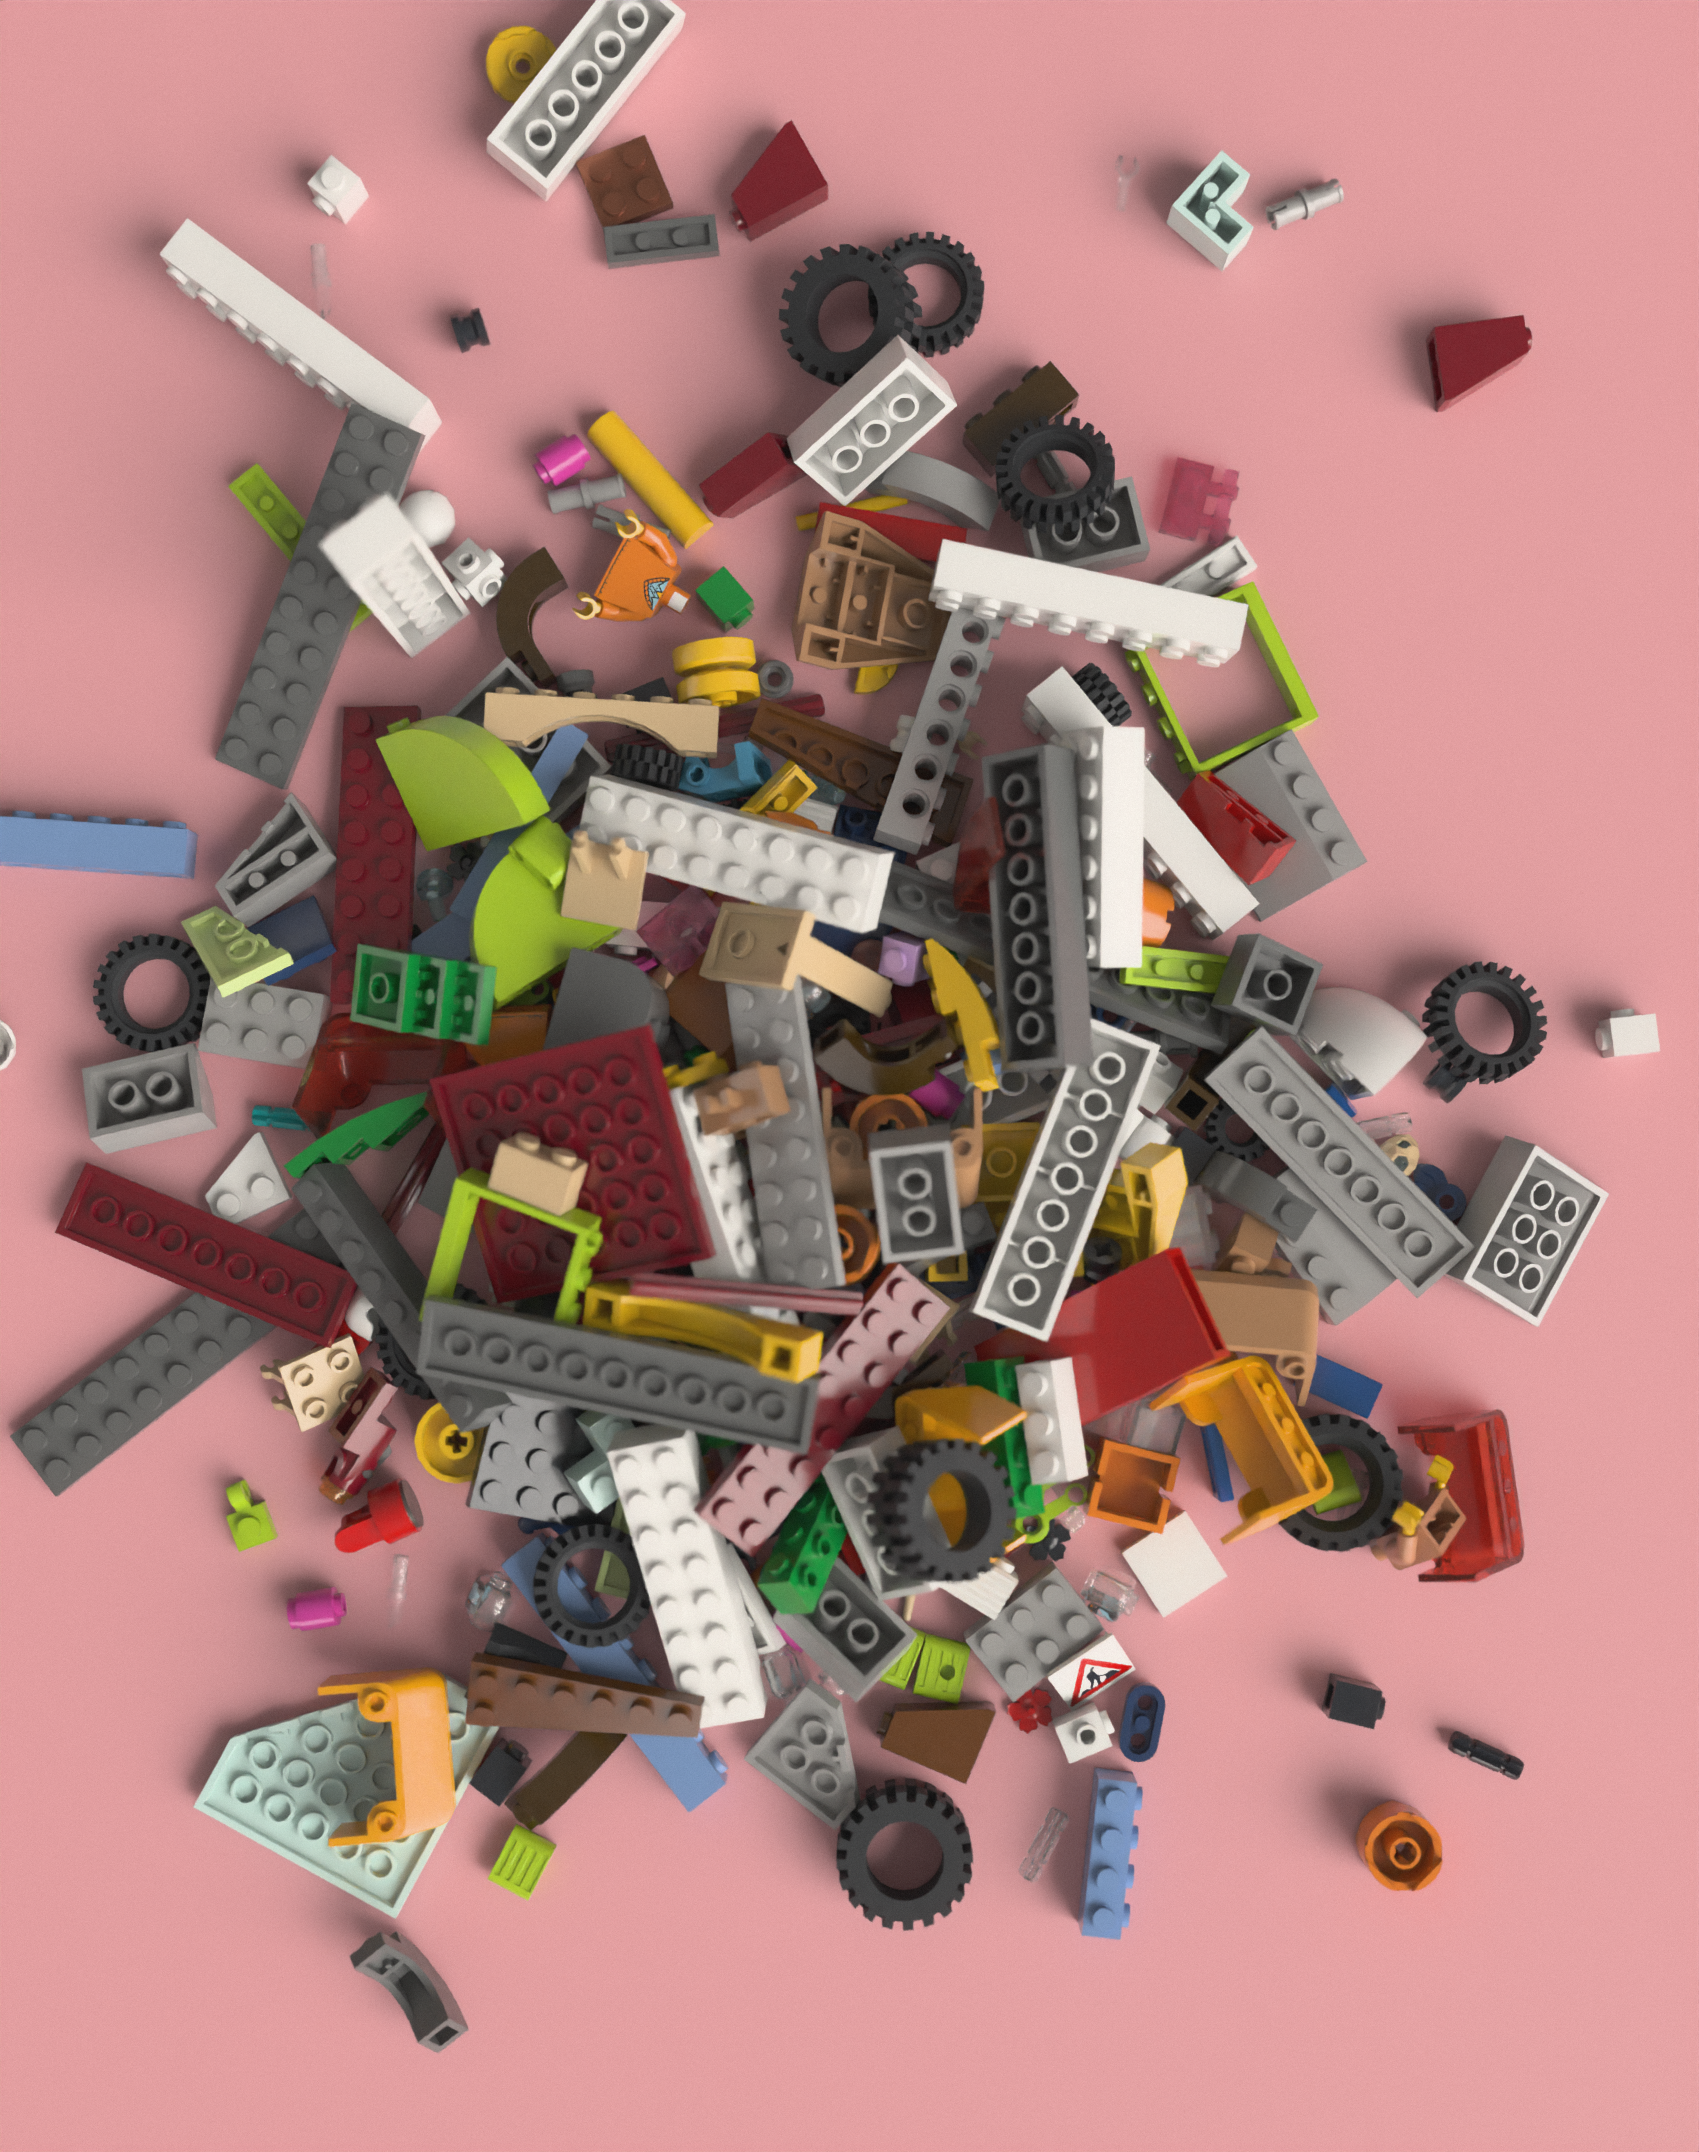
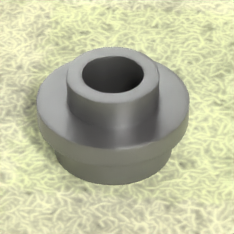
M772 660L764 663L757 672L760 692L764 696L777 699L784 697L790 692L794 678L787 664ZM773 674H777L782 678V682L778 686H771L768 683V678Z

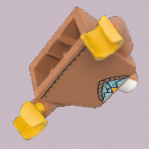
M1436 1455L1426 1475L1437 1480L1430 1483L1428 1495L1412 1504L1405 1500L1401 1509L1396 1510L1392 1518L1394 1521H1390L1386 1526V1531L1380 1537L1371 1540L1370 1549L1377 1560L1389 1559L1395 1569L1403 1570L1443 1555L1467 1519L1448 1493L1449 1487L1446 1483L1454 1467L1450 1461Z

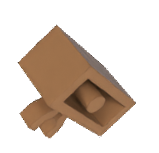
M761 1061L745 1063L738 1067L739 1073L731 1076L728 1073L709 1077L706 1079V1086L693 1090L704 1135L727 1136L791 1112L779 1067L762 1066Z
M1245 1212L1216 1252L1210 1271L1287 1278L1292 1264L1285 1260L1271 1257L1279 1233Z

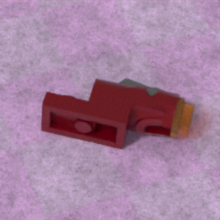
M373 1367L366 1373L328 1430L341 1446L335 1450L329 1466L321 1476L320 1480L322 1483L318 1490L325 1497L340 1505H344L347 1499H353L355 1495L357 1496L365 1484L373 1477V1473L392 1453L389 1444L393 1440L397 1429L381 1413L390 1405L393 1395L398 1388L383 1372Z

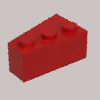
M1210 770L1198 773L1176 802L1224 862L1247 885L1269 877L1297 841Z

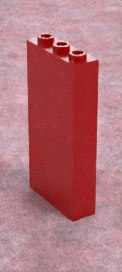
M1180 1247L1164 1249L1062 1301L1048 1341L1009 1328L973 1346L977 1354V1361L1024 1356V1364L1035 1361L1071 1357L1081 1427L1231 1356Z

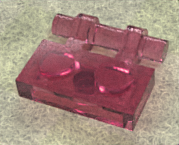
M1178 457L1158 533L1195 542L1198 530L1202 528L1210 530L1207 539L1208 544L1221 546L1224 533L1229 532L1231 519L1228 517L1232 501L1237 500L1239 487L1237 486L1239 472L1233 469H1225L1222 482L1211 481L1214 466ZM1207 496L1218 498L1214 514L1212 515L1203 513Z

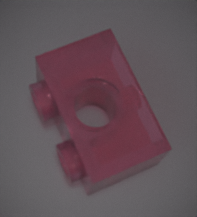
M691 885L640 927L636 933L674 977L680 971L689 969L695 963L696 958L708 949L720 910L700 887ZM692 928L688 935L681 937L683 931Z

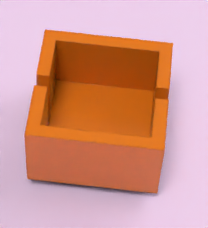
M1100 1436L1093 1470L1099 1474V1477L1091 1476L1087 1490L1088 1496L1084 1503L1083 1511L1090 1517L1163 1534L1171 1500L1166 1495L1160 1494L1159 1490L1161 1486L1165 1491L1173 1493L1181 1458L1174 1453Z

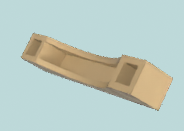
M508 687L496 688V693L486 692L484 729L492 733L508 747H527L541 736L573 724L609 722L627 725L646 732L664 743L678 756L717 759L719 706H712V701L707 699H689V704H675L672 698L662 696L650 697V702L635 701L634 696L626 694L612 695V700L596 699V694L590 692H574L573 697H557L558 692L553 690H535L534 695H521L518 689Z

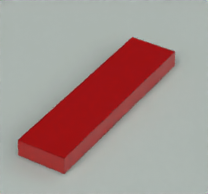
M824 502L819 503L815 527L816 531L822 515L826 511L860 520L915 558L936 562L943 539L965 544L968 531L967 528Z

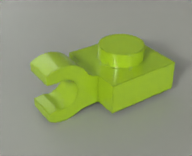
M246 1479L225 1488L228 1499L236 1510L228 1514L226 1518L239 1552L278 1537L266 1501L254 1504Z

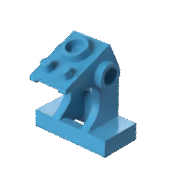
M750 741L734 744L736 757L729 765L722 768H711L708 758L686 757L682 766L679 789L693 798L711 803L751 796L773 776L771 761Z

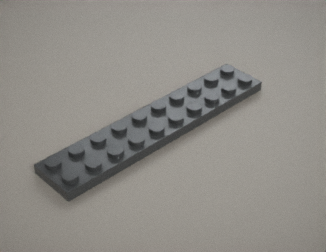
M354 403L351 404L215 760L283 790L288 789L362 600L361 596L351 586L320 544L326 540L327 533L334 526L343 522L349 523L360 514V508L374 497L382 498L385 494H388L394 503L399 506L426 435Z
M892 860L878 922L901 929L926 940L934 939L938 944L952 951L960 952L983 961L988 965L995 966L991 899ZM1087 967L1090 1004L1219 1054H1222L1227 1047L1231 1015L1211 1006L1215 994L1119 984L1121 967Z
M305 1208L268 1236L273 1240L347 1270ZM195 1292L10 1437L55 1497H57L277 1326Z
M431 1294L425 1299L416 1374L805 1455H807L810 1446L821 1374L813 1373L795 1383L759 1373L738 1357Z

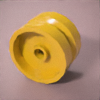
M718 637L687 643L672 651L674 672L685 678L676 685L679 704H689V699H707L712 701V706H719L720 709L745 704L761 696L758 674L747 670L756 663L753 640L742 637Z
M439 1402L426 1411L417 1425L414 1440L417 1458L425 1470L440 1481L454 1484L469 1482L472 1480L484 1427L464 1433L460 1432L461 1437H467L468 1442L466 1444L459 1443L457 1440L459 1429Z

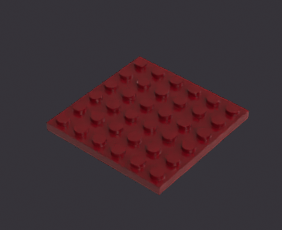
M650 1023L429 1079L458 1176L471 1167L491 1175L500 1143L517 1134L532 1135L540 1140L539 1144L552 1149L563 1148L570 1150L576 1154L577 1159L588 1163L575 1208L602 1218L598 1232L602 1233V1240L595 1255L590 1257L588 1268L592 1269V1275L588 1285L631 1276L635 1272L646 1273L707 1260L717 1254ZM480 1196L473 1219V1226L497 1304L562 1291L578 1234Z

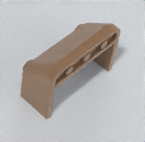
M823 1088L822 1127L834 1205H846L855 1209H877L871 1160H863L862 1141L854 1131L847 1128H831V1088ZM973 1089L969 1093V1128L956 1129L950 1132L959 1209L970 1206L976 1200L979 1190L982 1156V1089Z
M1191 1269L1228 1351L1276 1355V1368L1278 1372L1285 1377L1295 1380L1297 1406H1305L1316 1367L1319 1296L1316 1285L1305 1279Z

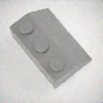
M195 1043L82 1069L89 1137L105 1154L217 1128L213 1093Z

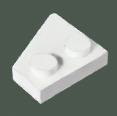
M263 1132L253 1135L205 1195L213 1215L235 1224L241 1223L293 1198Z

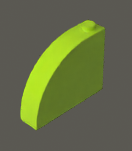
M433 716L410 723L408 717L389 724L387 726L389 733L375 739L407 810L413 818V823L426 851L525 825L550 810L537 782L516 754L492 733L470 721L451 716Z
M558 822L554 823L564 833ZM510 852L498 863L485 882L473 912L469 933L471 962L497 967L493 1012L566 968L572 947L592 952L618 936L623 930L620 927L561 916L566 878L554 890H550L525 869Z

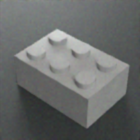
M1132 476L1114 481L1112 499L1109 504L1105 503V511L1101 516L1094 512V522L1088 526L1081 518L1079 530L1072 532L1069 523H1064L1063 534H1055V525L1048 524L1047 534L1039 533L1038 522H1034L1031 530L1023 527V517L1019 519L1028 557L1101 572L1143 562L1150 551ZM1082 488L1043 498H1065L1075 494Z
M211 978L198 1051L321 1072L333 1003L330 1002V996L272 985L268 986L260 983H252L240 991L222 997Z
M948 1124L868 1133L884 1263L964 1253Z
M838 1557L833 1564L813 1613L781 1615L777 1610L773 1621L856 1703L909 1650L917 1637V1634L883 1601H879L877 1595Z
M1052 1561L1009 1596L995 1620L984 1615L965 1630L963 1634L967 1644L1014 1702L1046 1677L1049 1671L1066 1661L1101 1633L1104 1627Z

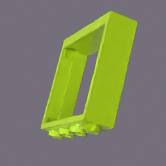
M1254 581L1217 598L1248 605L1246 623L1293 719L1198 763L1145 651L1127 649L1128 651L1124 653L1129 668L1133 673L1138 671L1144 683L1141 686V691L1146 703L1150 707L1154 705L1160 716L1157 724L1163 738L1166 741L1171 739L1176 749L1173 757L1179 771L1182 774L1187 773L1190 781L1198 773L1208 770L1213 771L1241 758L1291 729L1293 732L1307 727L1313 724L1319 717Z
M472 1167L457 1177L418 1320L423 1321L425 1299L430 1294L452 1299L478 1200L482 1196L578 1234L554 1319L576 1324L582 1309V1304L578 1303L580 1292L586 1289L592 1275V1269L588 1268L590 1257L595 1255L602 1240V1233L598 1232L602 1218L575 1207L558 1216L488 1188L491 1175Z

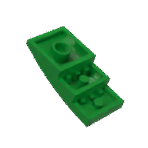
M358 944L350 1020L396 1032L416 1033L437 1039H453L474 1045H489L497 967L407 950Z
M423 1092L406 1097L351 1119L316 1140L285 1164L284 1168L293 1178H302L314 1164L332 1162L333 1164L350 1166L370 1147L374 1150L388 1152L438 1108L434 1094Z

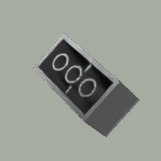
M572 947L543 1050L650 1023L659 1053L660 1048L664 1049L667 1045L670 1034V1027L667 1026L670 1011L667 994L655 979L628 961Z

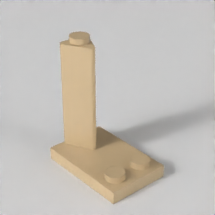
M730 902L722 903L699 973L700 976L712 981L792 991L796 976L799 974L878 1017L883 1015L884 1010L889 1007L892 1001L890 993L893 985L892 981L810 936L815 915L806 910Z

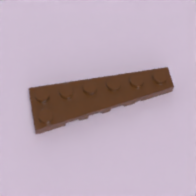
M763 698L748 734L749 738L786 759H791L795 764L880 812H883L903 754L892 751L891 747ZM917 768L915 770L917 777L922 780L934 778L932 772L927 768ZM954 771L952 776L944 775L941 787L947 789L940 811L933 809L929 822L935 824L931 841L944 848L952 845L974 779ZM914 802L903 804V809L910 815L922 813L919 805Z
M475 1652L471 1661L465 1724L482 1727L500 1726L698 1738L705 1696Z

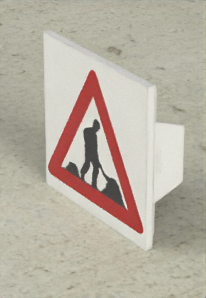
M1106 1631L1104 1636L1049 1671L1046 1675L1071 1711L1136 1670L1112 1633L1108 1634Z

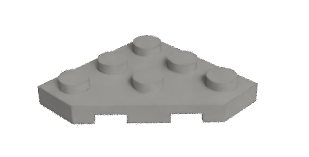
M810 1678L748 1750L744 1760L836 1830L849 1813L855 1809L860 1800V1794L841 1701Z

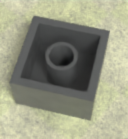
M1260 933L1238 935L1211 1006L1255 1027L1262 1025L1274 1036H1296L1324 964Z

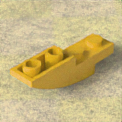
M934 939L925 940L928 954L923 955V962L928 976H933L936 990L931 991L932 1001L937 1013H942L951 1023L957 1022L954 1025L956 1036L960 1045H965L968 1059L963 1060L966 1077L970 1083L974 1082L983 1092L999 1088L990 1053L991 1050L1000 1048L999 1028L993 1011L979 986L962 965Z

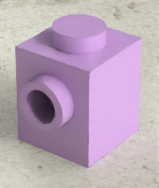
M906 931L884 936L878 974L891 977L894 984L901 986H914L915 982L930 978L923 962V955L928 954L925 943L926 939L916 937Z

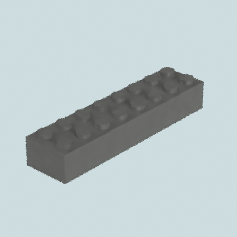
M1040 744L982 757L1001 1072H1035L1094 1065L1073 749Z

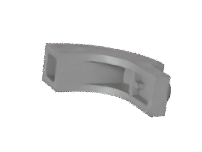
M909 451L902 454L865 488L871 494L900 497L919 502L944 514L959 527L989 531L1000 502L997 492L976 477L937 459Z

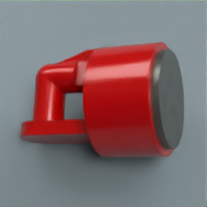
M397 1478L367 1492L368 1504L342 1517L341 1527L335 1533L334 1542L339 1551L354 1553L382 1540L392 1544L420 1532L424 1524L423 1515L416 1495L406 1480Z

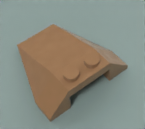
M828 511L824 512L803 562L791 628L796 660L830 670L935 661L952 611L935 607L936 602L928 601L934 570L864 522Z

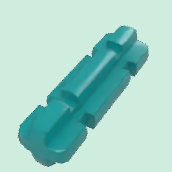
M256 1105L252 1111V1124L266 1127L272 1124V1127L303 1131L308 1128V1131L323 1133L327 1129L328 1115L325 1112L310 1111L308 1113L307 1110L275 1107L273 1110L270 1106Z

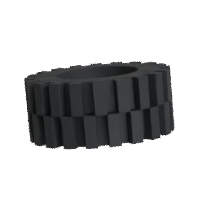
M840 244V252L830 246L821 249L822 260H818L812 255L805 259L803 262L808 270L803 274L795 269L790 277L791 280L797 283L794 290L791 291L784 288L781 298L789 302L788 309H779V320L789 325V328L782 329L780 332L782 340L792 345V347L787 349L790 356L801 362L799 366L807 373L840 388L897 335L912 349L916 350L909 342L911 336L920 338L922 327L914 323V318L922 317L921 306L913 301L914 298L919 296L915 287L906 282L909 279L907 275L893 263L869 248L859 245V248L856 249L850 244ZM852 281L865 282L871 287L877 299L878 317L875 328L870 337L859 347L847 352H832L824 344L819 332L818 318L821 306L829 293L841 284Z
M1324 1414L1303 1420L1302 1423L1316 1447L1323 1444H1338L1349 1448L1361 1458L1369 1474V1492L1362 1507L1345 1519L1336 1521L1322 1520L1314 1517L1303 1508L1279 1521L1278 1524L1297 1541L1317 1550L1345 1552L1370 1544L1369 1541L1375 1537H1380L1386 1531L1385 1528L1390 1521H1394L1392 1518L1397 1510L1399 1501H1402L1404 1491L1401 1490V1480H1404L1402 1469H1399L1396 1460L1399 1458L1395 1450L1390 1448L1386 1442L1387 1439L1380 1432L1371 1428V1425L1362 1420L1351 1418V1416Z
M964 1439L913 1441V1444H904L896 1448L898 1455H887L881 1462L887 1471H875L871 1482L879 1486L877 1492L867 1493L866 1503L874 1504V1514H866L867 1525H876L877 1533L871 1535L870 1539L873 1546L885 1547V1550L879 1556L885 1564H896L893 1569L894 1572L900 1576H910V1580L918 1582L962 1583V1581L979 1579L978 1573H989L995 1568L991 1559H1002L1007 1549L1001 1545L1002 1540H1012L1015 1529L1007 1527L1008 1518H1016L1017 1507H1008L1007 1498L1015 1496L1013 1485H1003L1002 1480L1008 1476V1473L1004 1466H992L997 1457L991 1451H980L982 1445L973 1441L964 1442ZM945 1472L958 1480L966 1502V1520L959 1541L949 1549L943 1548L933 1539L927 1528L924 1516L927 1492L936 1478Z
M905 1778V1785H896L895 1779L885 1781V1788L877 1790L875 1785L866 1789V1797L863 1800H859L855 1809L841 1823L840 1834L838 1833L836 1861L837 1870H839V1882L843 1891L848 1890V1901L856 1909L861 1905L863 1907V1916L873 1922L875 1916L882 1918V1927L893 1930L894 1921L903 1922V1931L914 1930L913 1921L922 1920L924 1928L933 1925L934 1915L939 1912L945 1918L952 1912L951 1903L953 1900L960 1903L965 1895L964 1885L965 1883L970 1884L972 1877L971 1863H973V1850L969 1829L966 1827L961 1810L954 1808L952 1798L945 1792L942 1796L937 1794L936 1786L927 1782L924 1788L916 1786V1779ZM896 1822H913L930 1830L938 1839L943 1850L941 1864L935 1875L924 1885L910 1890L894 1889L883 1884L874 1876L867 1863L866 1853L873 1837L884 1827Z

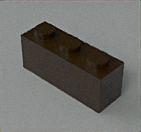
M1051 361L1042 368L1039 365L1033 367L1022 378V385L1013 392L1010 389L1005 390L994 400V408L984 416L981 412L976 414L965 424L964 429L966 431L963 433L962 444L990 477L996 473V456L998 451L1001 452L1002 442L1005 438L1011 441L1010 432L1017 428L1023 433V423L1029 420L1037 428L1039 427V417L1047 416L1048 425L1055 424V415H1064L1065 417L1076 408L1079 399L1078 392Z

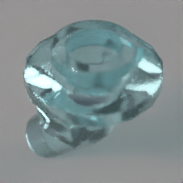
M815 774L810 778L818 788L809 796V799L830 805H837L845 799V791Z
M437 868L422 871L416 880L417 894L421 901H428L433 922H439L447 916L443 899L450 896L454 887L453 879L449 873Z

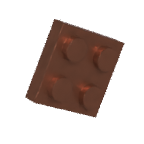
M645 135L576 162L603 232V227L638 223L674 208Z

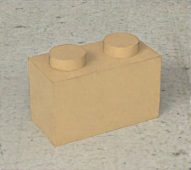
M517 1134L500 1143L488 1188L558 1216L575 1207L587 1162L577 1159L576 1154L570 1150L563 1148L552 1149L539 1144L540 1140L528 1134Z

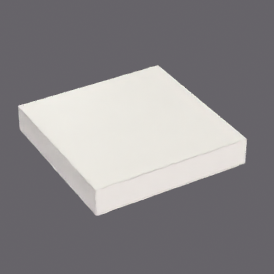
M1185 1510L1166 1521L1163 1534L1150 1531L1120 1551L1163 1618L1227 1577V1574Z

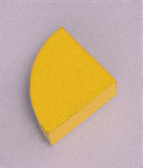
M899 664L859 668L854 694L866 695L883 689L894 678Z

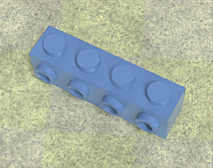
M1094 1768L1078 1913V1925L1082 1936L1121 1940L1122 1927L1128 1928L1130 1904L1125 1903L1126 1888L1132 1889L1134 1882V1864H1129L1130 1849L1136 1850L1138 1844V1825H1133L1134 1810H1141L1143 1789L1141 1786H1137V1781L1132 1772Z

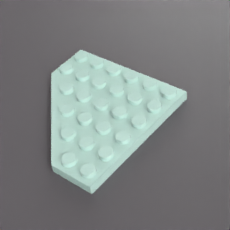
M442 1673L446 1678L448 1688L457 1807L500 1726L482 1727L465 1724L467 1699L464 1696L468 1686ZM358 1698L234 1735L229 1740L193 1806L395 1919L449 1822L448 1820L441 1826L391 1842L329 1847L328 1839L341 1823L367 1821L370 1810L377 1803L384 1800L397 1799L391 1721L372 1722L366 1719L359 1710Z

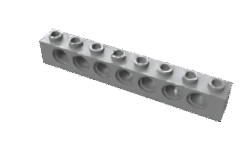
M958 607V611H952L873 840L915 855L921 844L928 846L935 827L934 823L929 822L932 810L940 811L947 789L941 787L944 775L952 776L959 754L952 751L956 740L964 742L971 720L964 718L968 706L976 707L983 687L976 684L980 672L985 674L988 672L994 652L987 649L991 638L999 639L1006 618L996 615L995 619H983L974 616L973 610ZM965 632L975 633L980 641L976 643L968 642L962 634ZM962 666L969 675L965 677L956 676L951 671V667ZM943 699L951 700L955 703L957 709L946 711L939 705V701ZM932 733L939 734L944 738L945 744L940 746L933 745L928 741L927 735ZM917 768H927L932 772L934 778L922 780L917 777L915 770ZM914 802L919 805L922 813L910 815L903 809V804Z

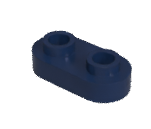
M1148 1682L1137 1683L1129 1689L1126 1695L1118 1744L1124 1756L1134 1762L1149 1760L1154 1756L1158 1748L1165 1712V1698L1154 1684ZM1143 1695L1151 1697L1150 1705L1145 1708L1138 1706V1700ZM1136 1733L1144 1736V1740L1140 1745L1130 1743L1131 1737Z

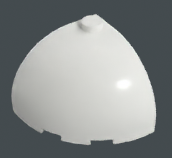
M1330 987L1313 991L1297 1035L1289 1037L1334 1081L1350 1100L1375 1096L1417 1053L1425 1042L1427 1035L1418 1028L1420 1026L1418 1020L1405 1009L1400 1012L1380 998L1360 990Z

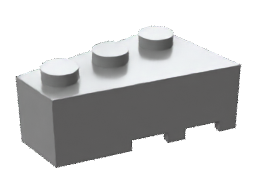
M292 792L284 800L286 804L271 822L268 820L261 828L263 832L248 850L245 848L215 885L233 916L248 927L336 870V852L306 805Z

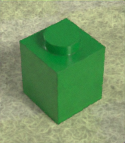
M725 566L695 589L699 602L726 633L733 627L736 630L740 629L753 617L751 613L755 609L753 599Z

